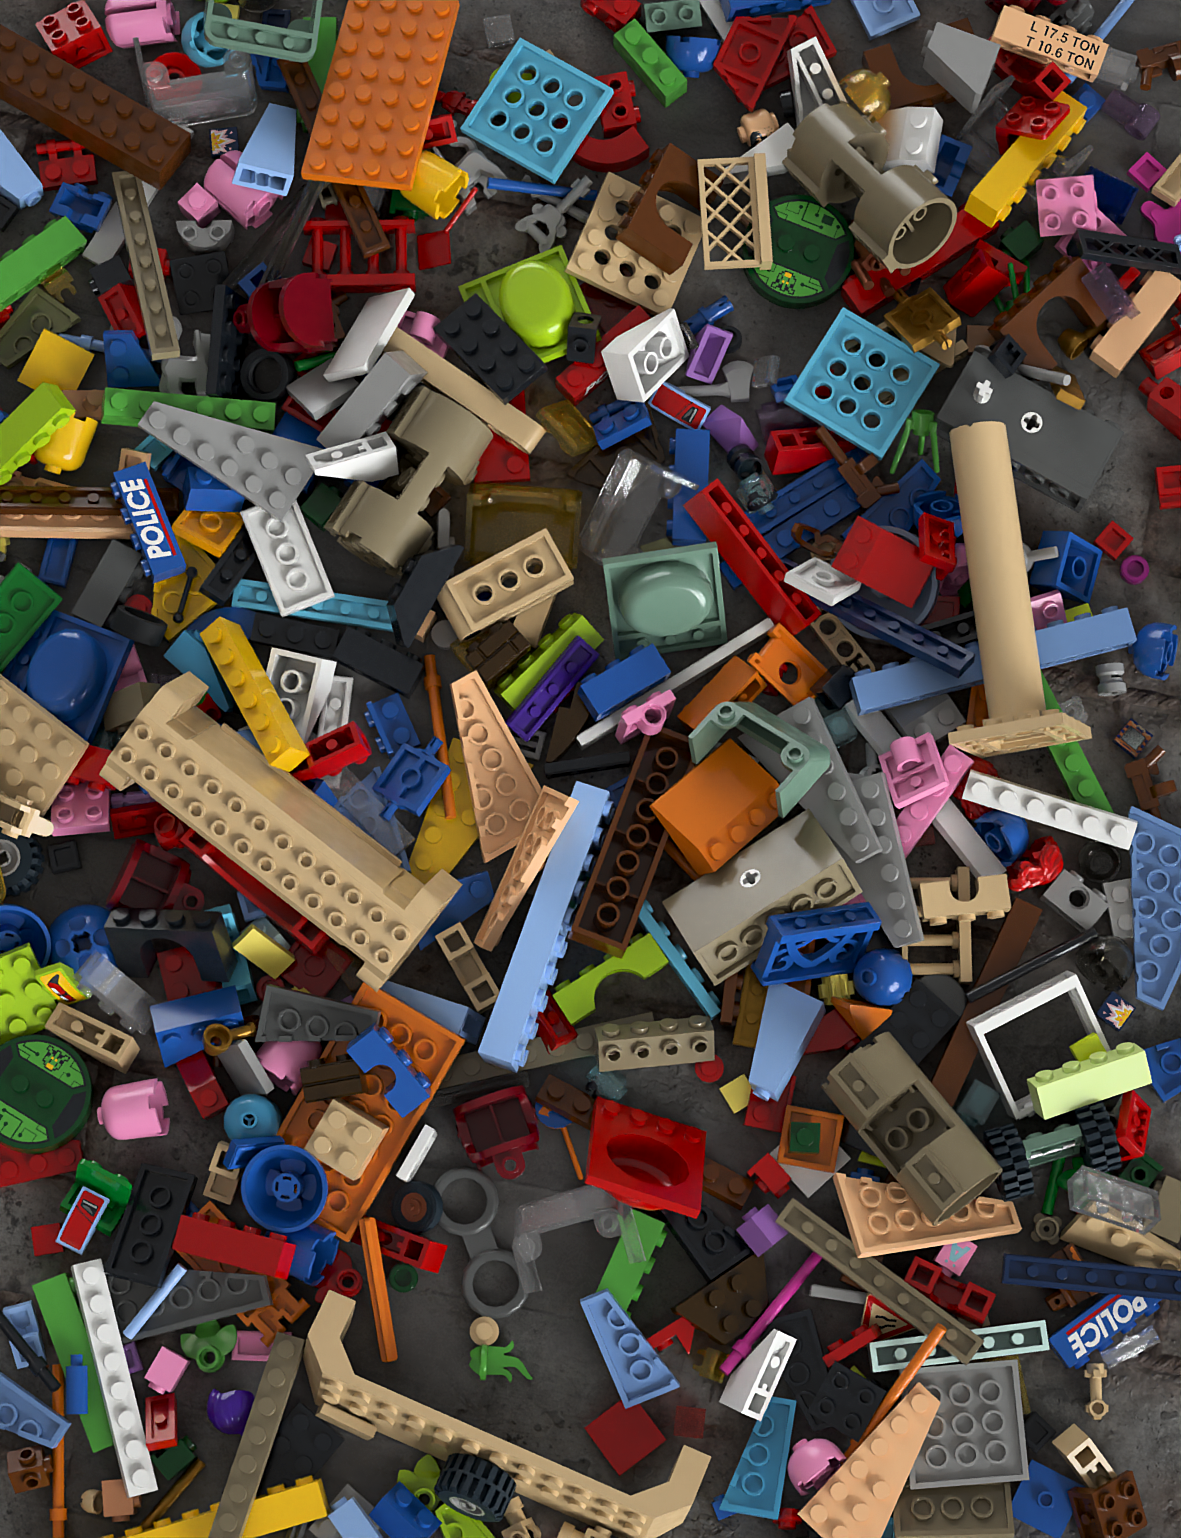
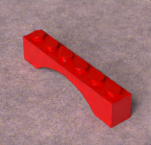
M191 827L182 836L180 841L187 850L311 953L316 955L329 940V935Z

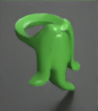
M513 1340L505 1347L482 1344L470 1351L472 1359L469 1366L480 1376L482 1381L486 1380L487 1375H504L511 1383L512 1374L503 1367H516L522 1375L532 1380V1376L518 1358L505 1355V1353L513 1349Z

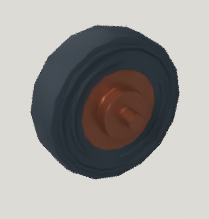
M410 1181L402 1185L395 1192L392 1199L391 1212L394 1221L401 1229L411 1233H425L439 1223L443 1213V1201L440 1193L433 1185L424 1181Z

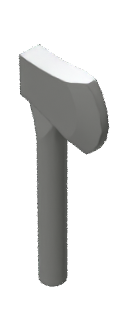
M976 345L974 349L978 353L986 352L990 354L992 352L985 345ZM1020 364L1017 368L1021 376L1065 386L1071 382V377L1068 374Z
M733 361L722 368L726 379L724 383L679 386L678 388L684 390L691 397L724 396L730 398L731 402H749V388L754 366L745 361Z

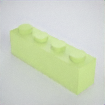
M1126 1042L1117 1045L1116 1049L1107 1053L1103 1051L1095 1052L1087 1060L1081 1062L1069 1061L1064 1063L1061 1068L1040 1071L1035 1074V1077L1027 1079L1034 1111L1046 1120L1152 1083L1145 1051L1135 1043Z

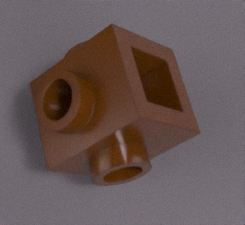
M41 1444L7 1452V1472L15 1494L50 1486V1473L54 1472V1465L51 1455L45 1454Z

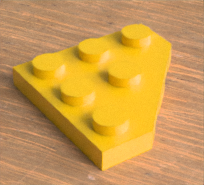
M176 534L174 535L185 560L186 570L189 567H195L198 575L192 581L183 611L184 620L181 623H175L173 615L177 613L188 578L186 572L154 583L151 614L168 624L164 637L169 643L186 630L196 619L217 605V603L198 592L203 582L216 566L203 549Z

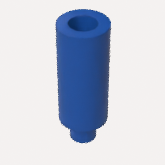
M83 1354L71 1355V1366H66V1414H88V1365L83 1366Z

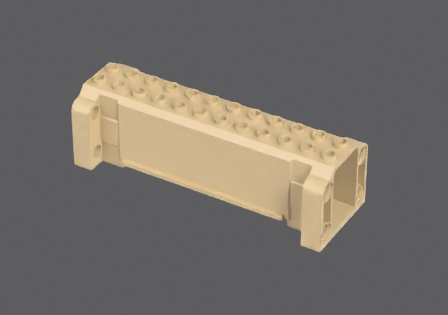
M190 671L163 685L139 713L111 752L99 775L119 791L124 790L135 782L144 788L152 798L340 945L346 946L364 960L365 963L356 976L377 992L398 971L463 884L441 869L424 885L407 870L401 868L402 861L290 773L269 765L263 752L226 723H223L222 726L196 707L209 689V686Z

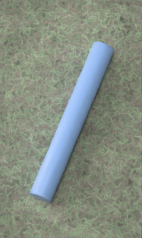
M178 1263L163 1281L162 1287L154 1292L123 1331L126 1337L131 1340L186 1273L187 1269L182 1264Z

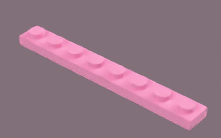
M949 745L941 756L950 785L905 806L896 819L905 859L974 764V760L952 745ZM860 893L843 905L863 903L866 900Z

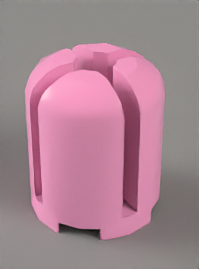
M107 0L105 5V15L107 16L105 18L106 30L116 46L125 49L178 42L175 35L180 34L179 11H175L171 0Z
M238 150L228 151L221 155L220 159H216L208 168L204 178V189L217 200L220 207L246 230L251 225L256 229L273 215L269 210L277 198L283 199V195L232 184V178L243 152Z

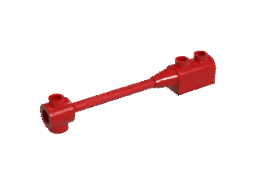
M352 721L305 743L310 755L288 773L300 782L314 778L320 779L327 775L337 776L342 771V768L352 763H364L368 756L372 754L371 747L363 731ZM170 813L159 815L154 822V833L161 847L165 851L174 847L184 848L180 839L190 827L177 816H173Z

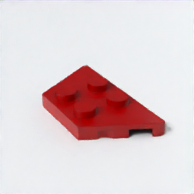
M771 15L759 16L757 18L736 16L713 63L715 72L747 110L752 113L792 32L797 16L788 15V18H771Z

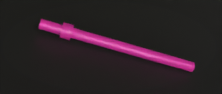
M815 1252L811 1253L742 1340L738 1339L731 1349L733 1351L719 1367L724 1374L728 1376L742 1358L746 1359L752 1351V1345L823 1258Z

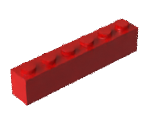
M966 201L958 208L959 212H957L956 223L951 235L931 258L912 267L911 272L906 276H902L897 268L892 273L886 268L880 271H867L874 282V286L870 290H865L856 274L844 281L841 297L854 314L864 319L894 300L893 296L886 297L880 287V279L882 277L887 278L897 292V289L906 291L911 286L910 283L919 277L922 278V282L973 249L979 239L985 241L996 234L1000 223L997 221L990 228L964 210Z
M718 478L683 504V507L710 542L716 541L720 555L774 625L780 623L794 636L822 614L805 592L784 582L786 572L789 570Z

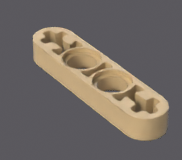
M825 611L826 614L820 616L815 623L812 622L809 625L839 665L844 664L847 666V663L852 662L859 655L861 658L857 660L858 665L861 668L867 667L872 672H875V666L835 615ZM825 620L832 621L836 626L835 632L831 635H825L820 630V624ZM846 642L852 646L853 653L851 656L842 657L838 654L837 646L840 643ZM852 663L850 668H852L856 673L858 669L854 665V663Z

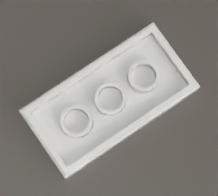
M410 288L369 297L323 374L328 382L368 374L414 298L415 294Z
M295 500L281 522L258 506L240 512L282 617L335 597L297 500Z

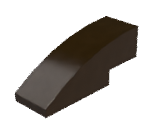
M581 682L576 683L570 709L560 706L558 708L546 763L558 762L576 742L577 735L582 733L591 716L577 694L579 687L582 685Z

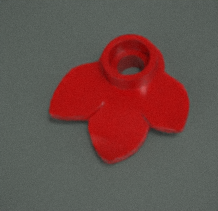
M338 1249L332 1266L326 1264L321 1272V1275L325 1277L319 1284L314 1286L319 1289L316 1293L315 1301L322 1304L329 1290L345 1297H353L361 1291L363 1286L362 1276L357 1270L352 1268L351 1258L345 1252ZM349 1279L354 1284L352 1287L346 1288L342 1284L343 1281Z

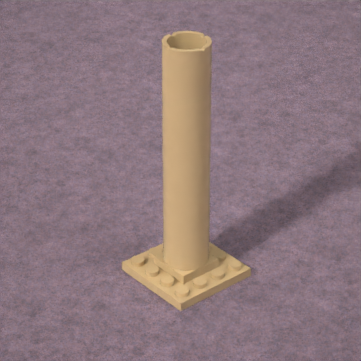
M986 421L973 423L972 426H959L951 430L949 436L989 719L982 720L983 727L974 728V725L971 724L956 727L957 731L948 733L949 744L977 757L985 758L1092 739L1091 727L1085 725L1080 720L1068 716L1067 713L1059 712V709L1046 710L1006 425L1002 422Z

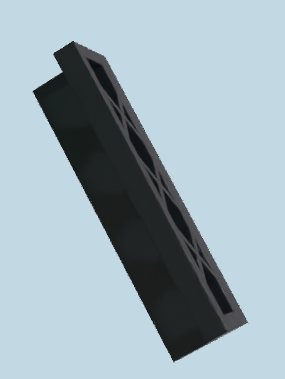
M1077 228L1066 246L1067 255L1071 257L1181 275V253L1178 244Z

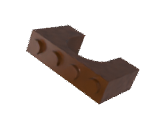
M968 17L946 24L974 35ZM890 43L863 51L861 62L880 112L904 107H933L941 102L949 104L956 101L939 83L923 86L914 84L906 79L898 67Z
M669 143L662 150L658 148L651 156L649 162L652 165L641 176L639 180L641 187L630 198L628 205L631 207L619 220L617 226L620 229L615 238L668 275H671L683 266L693 243L672 230L662 221L656 207L657 193L659 191L674 193L699 211L700 198L697 161L672 143ZM704 167V176L714 183L719 176ZM722 180V181L717 185V187H718L719 189L721 188V186H722L724 180ZM705 184L706 192L710 187ZM712 191L706 197L708 205L714 202L717 193Z
M1064 256L1057 260L1051 272L1035 280L1033 283L1034 287L1028 293L1019 295L1013 301L1014 305L1008 311L998 314L993 320L994 324L987 329L995 341L1010 334L1027 354L1021 364L1046 370H1052L1057 365L1054 358L1041 342L1036 327L1040 309L1051 298L1058 296L1065 300L1084 327H1098L1117 310L1080 257ZM1022 376V377H1024V378H1026V379H1028V380L1034 379V378Z

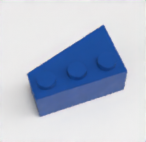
M653 643L647 647H644V645L636 647L629 653L630 657L622 662L620 659H616L605 667L606 671L598 676L592 673L581 681L582 685L579 687L577 694L595 722L618 711L625 706L624 704L639 698L648 690L668 680L671 671Z
M235 985L150 1006L154 1029L165 1068L204 1050L202 1037L209 1025L222 1024L229 1030L245 1025Z

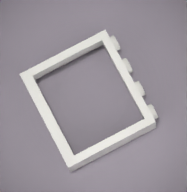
M1068 970L966 1022L1007 1114L1016 1120L1026 1116L1031 1117L1035 1114L1031 1096L1029 1094L1014 1102L985 1039V1033L1068 991L1087 1035L1092 1032L1096 1033L1106 1052L1111 1051L1077 975Z

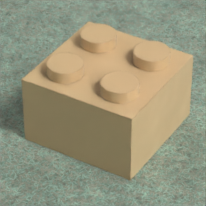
M341 1097L335 1098L330 1103L304 1149L354 1181L361 1177L390 1127Z

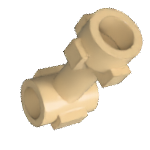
M1103 1363L1086 1364L1084 1377L1090 1379V1401L1087 1405H1084L1085 1412L1093 1420H1101L1102 1416L1108 1412V1405L1102 1401L1101 1378L1107 1377V1369H1104Z

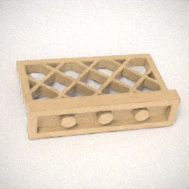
M754 153L753 157L698 159L704 270L759 267L760 270H771L773 256L765 153ZM748 165V175L742 182L730 173L735 166ZM704 167H716L723 174L712 183L704 176ZM725 177H728L737 185L729 196L717 187ZM748 181H749V188H747V187L745 186V184H746ZM705 184L710 187L706 192ZM740 189L750 196V202L744 209L732 200ZM712 191L724 199L716 210L706 203V197ZM727 204L739 212L731 223L718 214ZM750 207H751V216L747 213V211L750 209ZM707 211L711 214L708 219H707ZM742 216L752 223V229L745 236L734 227ZM714 218L726 226L718 237L708 230V224ZM729 230L741 239L733 250L720 241ZM751 235L753 236V243L749 240ZM708 237L713 241L710 246ZM745 243L754 251V260H742L735 253ZM716 244L728 254L722 261L710 262L709 252Z

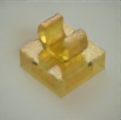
M61 268L41 282L45 291L51 296L54 295L60 303L65 302L61 297V291L64 288H68L73 295L76 294L75 287L70 284L74 279L65 268Z
M709 1347L707 1350L699 1349L697 1353L704 1356L702 1366L693 1364L692 1368L700 1372L699 1376L722 1383L725 1374L719 1367L729 1354Z

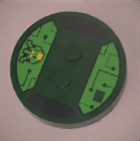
M788 195L769 202L773 256L771 270H760L759 267L743 268L749 283L764 299L784 308L806 309L826 302L842 288L851 270V262L854 259V240L852 232L848 228L849 225L832 205L827 204L823 207L812 196ZM750 222L745 235L752 229V223ZM751 235L749 240L753 243V236ZM744 243L741 251L742 260H754V251Z
M45 1035L21 1036L0 1045V1144L17 1152L40 1154L58 1149L74 1139L88 1121L94 1100L93 1082L82 1058L66 1043Z

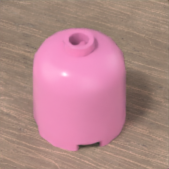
M266 1041L255 1055L264 1070L267 1071L271 1082L285 1092L291 1089V1093L296 1096L303 1086L300 1068L308 1067L307 1061L319 1059L323 1053V1046L320 1041Z
M158 1078L109 1088L104 1094L101 1107L97 1109L100 1125L104 1124L106 1131L117 1140L167 1135L170 1118H164L163 1106L168 1105V1099L163 1082L158 1081Z

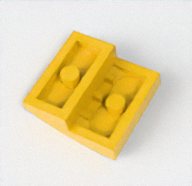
M44 328L17 381L34 390L42 382L57 385L61 391L77 390L95 354Z

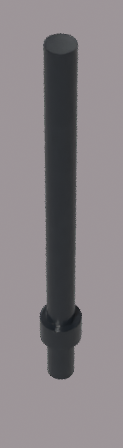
M0 1310V1329L29 1364L28 1369L35 1377L39 1376L52 1393L57 1391L61 1384L48 1369L49 1364L42 1356H37Z

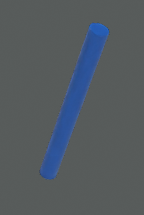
M490 177L487 178L486 183L487 189L565 197L573 189L566 186ZM590 189L591 191L584 198L579 197V199L595 201L597 190Z

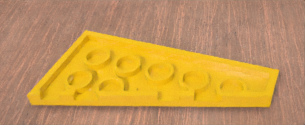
M456 738L452 739L448 750L456 818L451 820L445 819L440 787L430 801L409 860L412 872L410 874L424 885L441 869L450 874L479 838L461 742ZM528 763L529 767L532 770L534 765Z

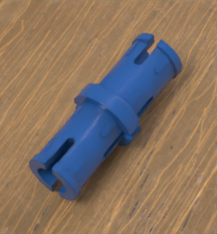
M722 296V298L706 308L702 306L698 309V313L679 323L682 334L684 333L683 337L688 340L691 336L701 331L706 324L714 326L715 321L734 311L732 303L730 301L727 302V296Z

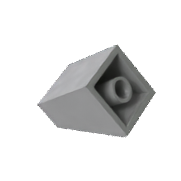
M937 22L934 31L928 30L920 54V56L925 57L922 67L967 111L975 115L1001 45Z

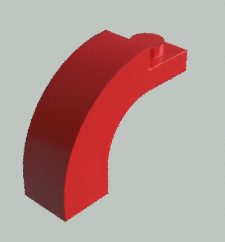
M1002 48L999 49L994 72L1007 85L1023 96L1053 101L1071 82L1053 61L1047 64H1040Z
M565 118L556 119L555 128H564L568 120ZM632 126L619 136L607 140L595 139L586 135L571 159L580 166L592 171L604 173L620 172L630 169L649 157V147L634 126Z

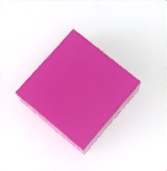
M1146 152L1128 170L1127 175L1147 193L1167 169Z

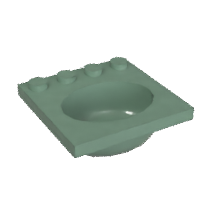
M716 541L602 559L615 660L627 659L630 657L629 653L640 645L647 647L652 643L660 654L728 643Z

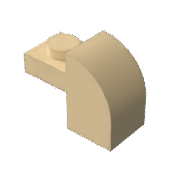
M220 1141L209 1167L211 1173L203 1195L230 1205L233 1202L245 1168L227 1169L223 1161L230 1143Z

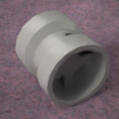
M1106 663L1095 667L1096 676L1100 681V684L1097 686L1099 696H1115L1127 692L1126 683L1122 680V675L1125 672L1123 663Z

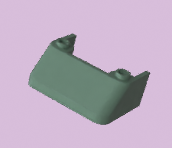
M206 0L204 37L210 45L301 63L307 62L312 59L316 51L323 0H313L310 21L296 19L288 25L287 29L233 19L228 7L223 4L214 3V0Z
M722 702L718 704L688 736L692 762L696 765L723 735L733 727L780 754L782 765L791 771L788 777L775 790L778 815L782 818L789 813L828 769L831 763L830 751L825 745L753 702Z

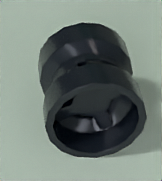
M737 445L729 451L727 463L741 481L752 482L761 476L763 463L748 445Z

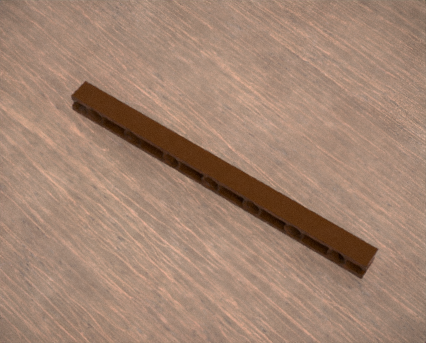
M1017 897L1013 900L1011 909L1004 919L973 989L1018 965L1043 909ZM1009 984L972 1003L968 1000L966 1002V1008L961 1019L956 1024L930 1081L951 1107H953L979 1050L966 1022L1000 1005ZM889 1171L884 1183H898ZM885 1254L872 1257L882 1263ZM843 1273L841 1274L839 1281L868 1293Z

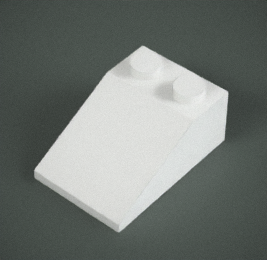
M904 107L864 115L872 124L877 121L887 132L884 137L890 146L888 147V156L883 167L884 171L901 165L914 166L916 164L923 172L927 169L931 173L935 172L943 119L935 108Z
M669 308L617 336L601 351L617 400L645 402L690 357L675 309Z
M272 647L266 674L300 737L306 743L331 690L337 662Z

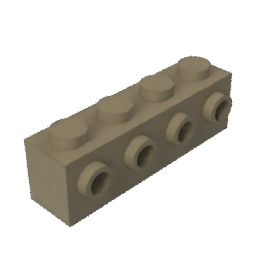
M694 1015L683 1019L664 1018L661 1021H635L631 1024H605L601 1027H594L595 1058L599 1072L715 1061L714 1029L709 1016Z

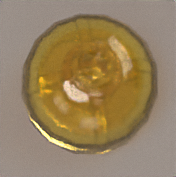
M856 69L838 82L842 88L846 84L848 85L844 90L866 117L870 114L873 115L869 119L872 124L875 121L878 122L888 112L891 105V94L887 87L891 83L881 71L876 75L869 69Z

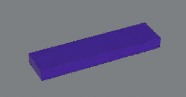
M576 635L505 721L506 725L521 739L528 742L600 654L580 636Z

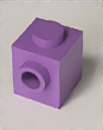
M769 1204L760 1211L756 1207L751 1209L742 1217L745 1223L736 1229L757 1257L788 1234L787 1231L775 1223L779 1216Z

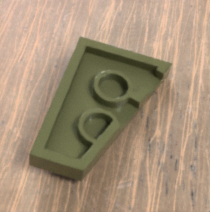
M34 287L0 330V364L9 370L31 355L44 328L59 335V333H64L80 322L81 318L39 287Z

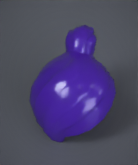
M213 1389L207 1402L208 1418L212 1425L220 1432L228 1435L240 1434L242 1437L255 1397L253 1393L245 1390L220 1393V1391Z

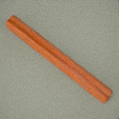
M365 1217L360 1219L358 1224L380 1359L382 1362H392L397 1360L398 1353L376 1219L374 1217Z

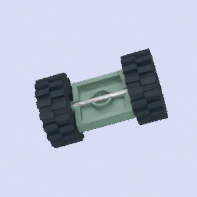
M1102 1100L1069 1111L1072 1126L1064 1124L1056 1127L1053 1130L1054 1132L1044 1135L1041 1132L1033 1133L1023 1141H1021L1018 1131L1012 1123L983 1132L985 1148L1003 1169L996 1178L995 1183L1004 1202L1034 1194V1183L1030 1168L1080 1153L1085 1168L1087 1167V1171L1091 1176L1121 1168V1156L1116 1141L1117 1137L1114 1134L1113 1124L1110 1122L1108 1111H1106Z

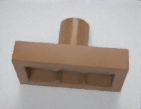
M62 390L76 410L74 418L86 420V417L94 420H101L104 390Z

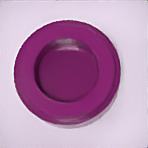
M1138 555L1128 556L1120 566L1121 578L1131 585L1142 583L1149 574L1147 561Z

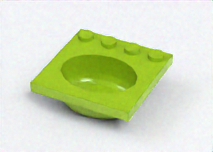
M562 245L458 286L464 302L476 293L544 363L567 354L568 325L573 313L591 314L576 277L564 272L569 261ZM580 320V321H578V322L584 323V324L592 323V321H590V320ZM598 330L596 334V342L602 340Z

